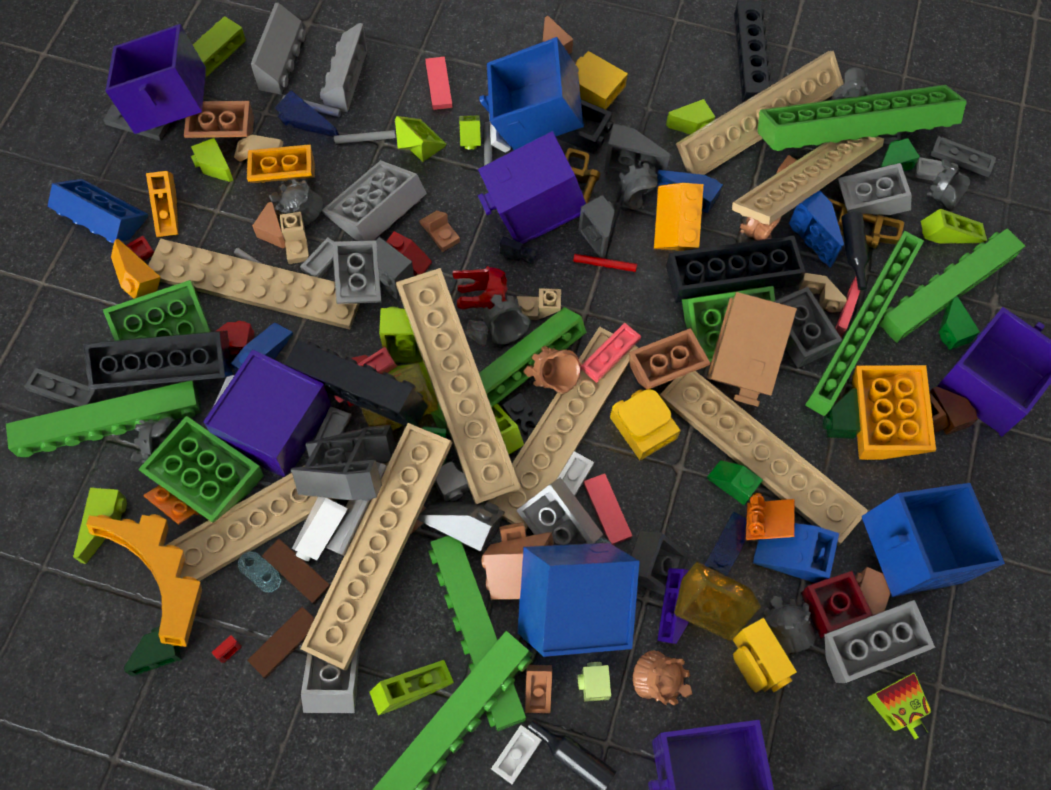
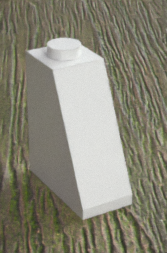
M318 497L292 549L298 551L296 556L308 562L310 558L317 560L348 508L328 498Z

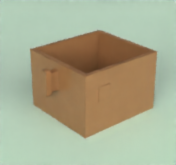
M736 292L735 296L729 299L706 379L740 388L739 395L735 394L734 400L759 407L760 401H757L759 394L772 395L797 308Z

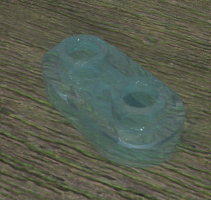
M246 552L239 558V570L264 592H273L280 586V573L258 553ZM254 560L252 566H246L247 561ZM266 575H271L269 581L265 582L263 580Z

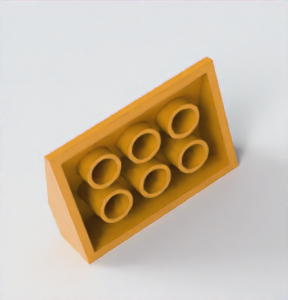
M926 365L856 366L852 375L853 388L857 389L861 428V431L857 434L859 459L883 460L935 452L936 444Z

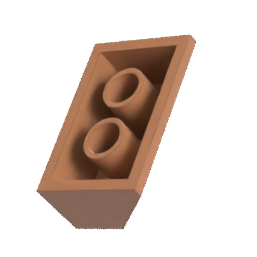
M203 101L201 113L186 117L184 137H248L253 133L254 114L250 102Z
M691 328L629 352L630 367L638 383L646 389L653 388L710 365V361Z

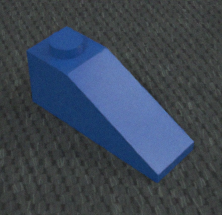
M665 170L657 172L658 184L656 186L677 183L704 184L702 211L708 213L720 196L723 186L716 179L702 174Z
M274 322L245 345L233 360L231 365L235 373H237L252 349L275 359L292 337L293 332Z

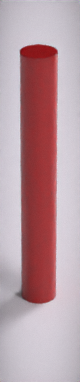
M574 254L573 262L631 272H636L637 268L635 263Z

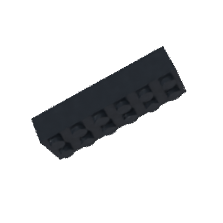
M794 236L669 253L666 264L675 303L682 302V299L773 286L775 289L796 286L800 284L806 273Z
M228 330L83 344L89 390L225 378L233 375Z
M298 340L284 363L286 366L323 383L327 393L404 426H407L408 423L418 426L428 408L427 403L422 399L424 396L415 390L416 386L406 380L399 382L394 376L383 372V374L377 373L376 369L367 364L360 366L350 357L345 356L343 359L330 349H326V351L321 350L317 344L311 341L304 343Z

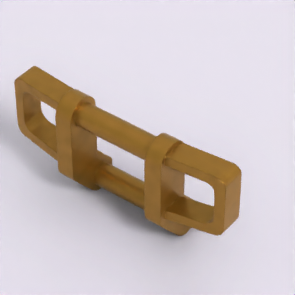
M568 148L565 155L568 161L572 156L585 160L583 170L571 168L577 181L587 183L583 191V197L587 204L601 173L594 169L587 170L589 164V154L587 152Z
M829 199L833 204V208L840 211L838 225L841 235L844 236L841 217L848 213L846 206ZM863 214L864 221L874 224L871 236L866 235L869 247L876 249L879 242L896 244L904 227L903 221L879 214L877 216ZM882 224L897 228L896 236L880 235Z

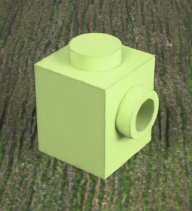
M602 662L587 663V667H583L582 674H578L579 690H583L584 702L610 699L611 688L608 665L602 666Z

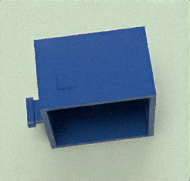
M558 37L487 63L488 96H479V100L489 112L490 123L513 150L552 131L555 136L584 127L578 76L579 69Z
M971 483L897 493L861 516L892 597L963 584L1005 564Z
M610 543L523 547L518 634L543 657L632 649L640 561Z

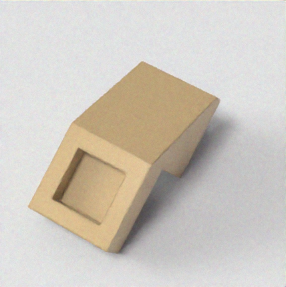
M250 135L238 141L234 158L241 162L248 158V150L282 147L283 141Z
M295 212L280 215L288 263L305 262L309 257V250L302 213Z
M805 273L799 284V290L809 287L812 294H820L819 305L822 309L828 312H841L847 298L827 276Z
M539 289V297L517 296L522 312L530 320H539L561 310V289Z

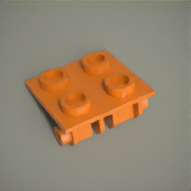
M160 485L144 494L145 498L178 525L193 514L202 516Z
M754 493L750 497V503H747L746 540L795 537V499L765 501L761 493Z

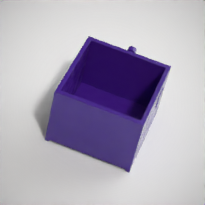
M181 24L114 46L105 91L134 134L201 113L206 67Z
M553 131L478 169L489 192L485 195L483 193L478 195L487 216L492 214V210L497 209L513 240L523 244L579 217L581 206L586 204L576 176Z
M1002 307L978 334L937 387L967 398L976 409L978 418L997 431L1002 437L1030 412L1051 384V340L1040 333L1045 325L1038 322L1032 327Z
M252 349L203 423L210 433L257 465L281 477H285L292 473L291 468H295L307 449L306 442L312 441L319 430L331 403L323 383Z
M760 720L663 732L652 740L658 779L648 782L649 790H774Z

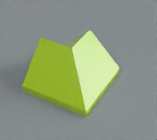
M401 116L395 118L398 149L410 150L424 162L446 146V143L421 119Z

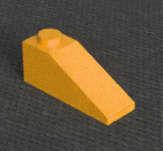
M169 171L146 173L156 237L179 235L177 198L173 174Z
M116 239L111 259L121 288L133 299L156 292L161 277L124 243Z

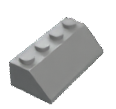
M279 3L274 4L251 66L260 91L282 95L284 87L288 85V76L294 69V60L299 56L300 45L305 40L306 32L303 30L301 20Z
M362 23L344 32L340 42H337L336 55L331 59V69L326 74V84L320 92V98L323 100L324 105L341 109L343 112H348L367 54L365 32Z
M376 462L381 479L387 466ZM371 500L348 501L346 505L348 509L328 541L327 549L345 556Z
M915 600L825 634L826 661L836 683L850 682L935 648Z

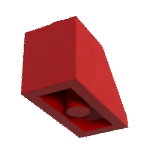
M394 231L386 241L412 261L414 276L425 273L432 264L431 259L407 237Z
M245 321L227 322L216 330H228L231 356H237L243 347L254 339L255 334L251 324Z

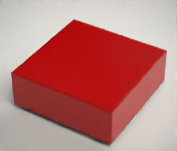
M144 236L126 245L143 261L154 254L153 249Z
M230 635L211 653L221 663H225L242 648V645Z

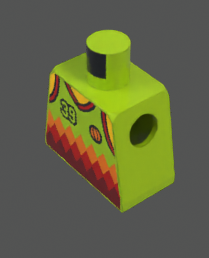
M915 673L867 697L892 730L897 731L907 726L914 739L928 733L920 718L931 713V709Z

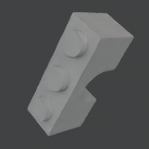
M452 461L441 467L434 483L444 501H455L461 498L463 493L470 490L464 473L458 471Z

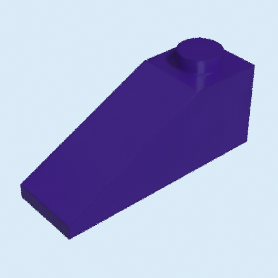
M669 568L657 641L677 644L703 599L706 574L686 569Z

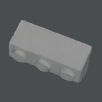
M561 477L517 509V512L534 535L552 532L554 545L593 544L603 535Z

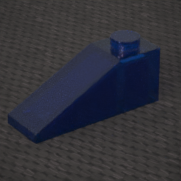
M292 90L275 107L279 113L277 117L285 125L289 123L297 129L332 137L340 135L336 127Z
M733 511L701 569L703 573L721 583L724 581L746 541V518Z

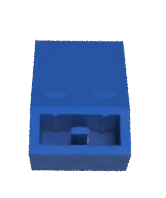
M819 190L796 206L789 225L795 233L800 235L806 245L815 251L822 262L832 267L844 246L833 204Z
M795 523V537L758 539L752 563L813 583L829 579L831 575L839 533L818 526Z

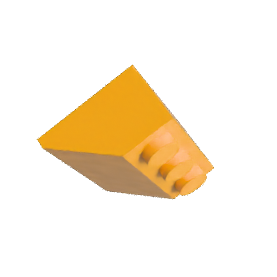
M311 145L248 150L247 180L250 183L315 177V163Z
M677 183L658 186L654 249L686 251L699 248L704 184Z

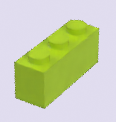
M225 16L193 44L206 67L205 77L211 74L246 41L242 27Z

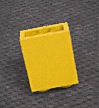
M589 51L577 60L576 66L579 69L581 100L606 110L626 87L628 73Z
M638 390L627 401L621 400L612 407L611 420L639 460L646 458L676 440L681 431L671 418L669 408L654 390Z
M764 618L742 629L733 638L738 648L733 653V658L754 692L760 690L765 692L772 689L774 693L792 682L791 676L797 671Z

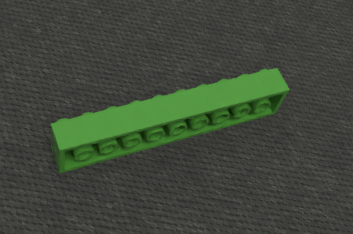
M947 85L763 109L759 112L757 133L773 150L782 151L785 148L791 147L802 148L806 145H821L827 142L838 143L841 140H858L862 137H878L883 134L895 135L897 132H914L918 129H934V127L940 126L951 127L954 124L962 123L966 100Z

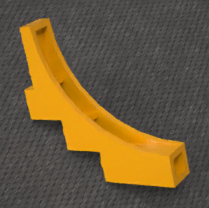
M151 514L150 516L142 515L138 524L130 519L120 521L106 515H89L86 525L90 534L110 539L126 547L138 556L152 572L162 596V618L159 629L161 643L187 647L202 587L201 582L193 577L185 576L180 578L185 562L184 551L174 545L164 547L169 530L167 519L156 514Z

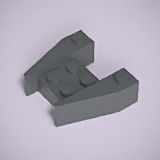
M391 425L366 427L306 442L309 460L305 467L291 468L298 495L345 500L362 499L364 501L377 498L382 483L376 462H389L396 449Z

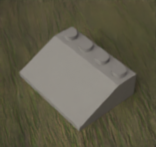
M380 160L322 210V213L356 241H375L381 233L389 229L398 218L405 215L406 211L414 204H417L427 193L416 173Z

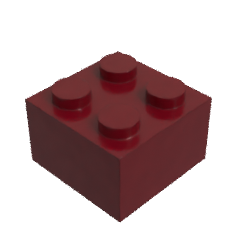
M853 571L809 585L801 592L804 602L809 605L810 616L820 638L825 637V634L873 616Z

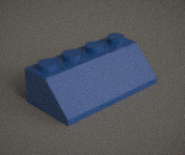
M83 179L52 183L47 207L55 210L58 215L72 219L73 223L85 226L90 232L105 237L108 242L114 243L116 239H119L121 242L130 240L148 218V214Z

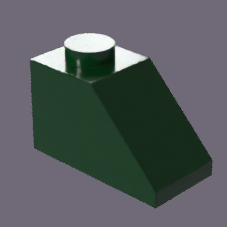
M852 388L824 416L823 428L827 429V437L854 439L861 431L856 388Z
M160 626L153 628L151 633L145 634L124 666L125 673L133 677L180 661L182 658L179 646L161 643L159 638Z

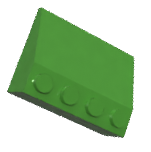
M191 280L103 309L114 340L211 332L200 299Z
M773 286L682 299L686 328H691L710 362L713 358L729 299L733 298L736 292L774 302Z
M188 416L178 424L138 469L212 523L246 497L264 476L259 465Z

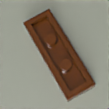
M280 539L262 555L275 570L312 604H315L330 588V584L301 558L297 557Z
M302 606L247 661L266 679L305 640L315 618Z

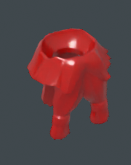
M487 266L485 269L453 271L454 279L470 278L475 280L473 284L458 285L457 290L460 293L485 290L480 296H461L457 299L458 309L466 310L488 307L491 310L495 306L491 302L494 294L501 295L502 302L507 301L505 300V294L508 290L507 278L503 270Z

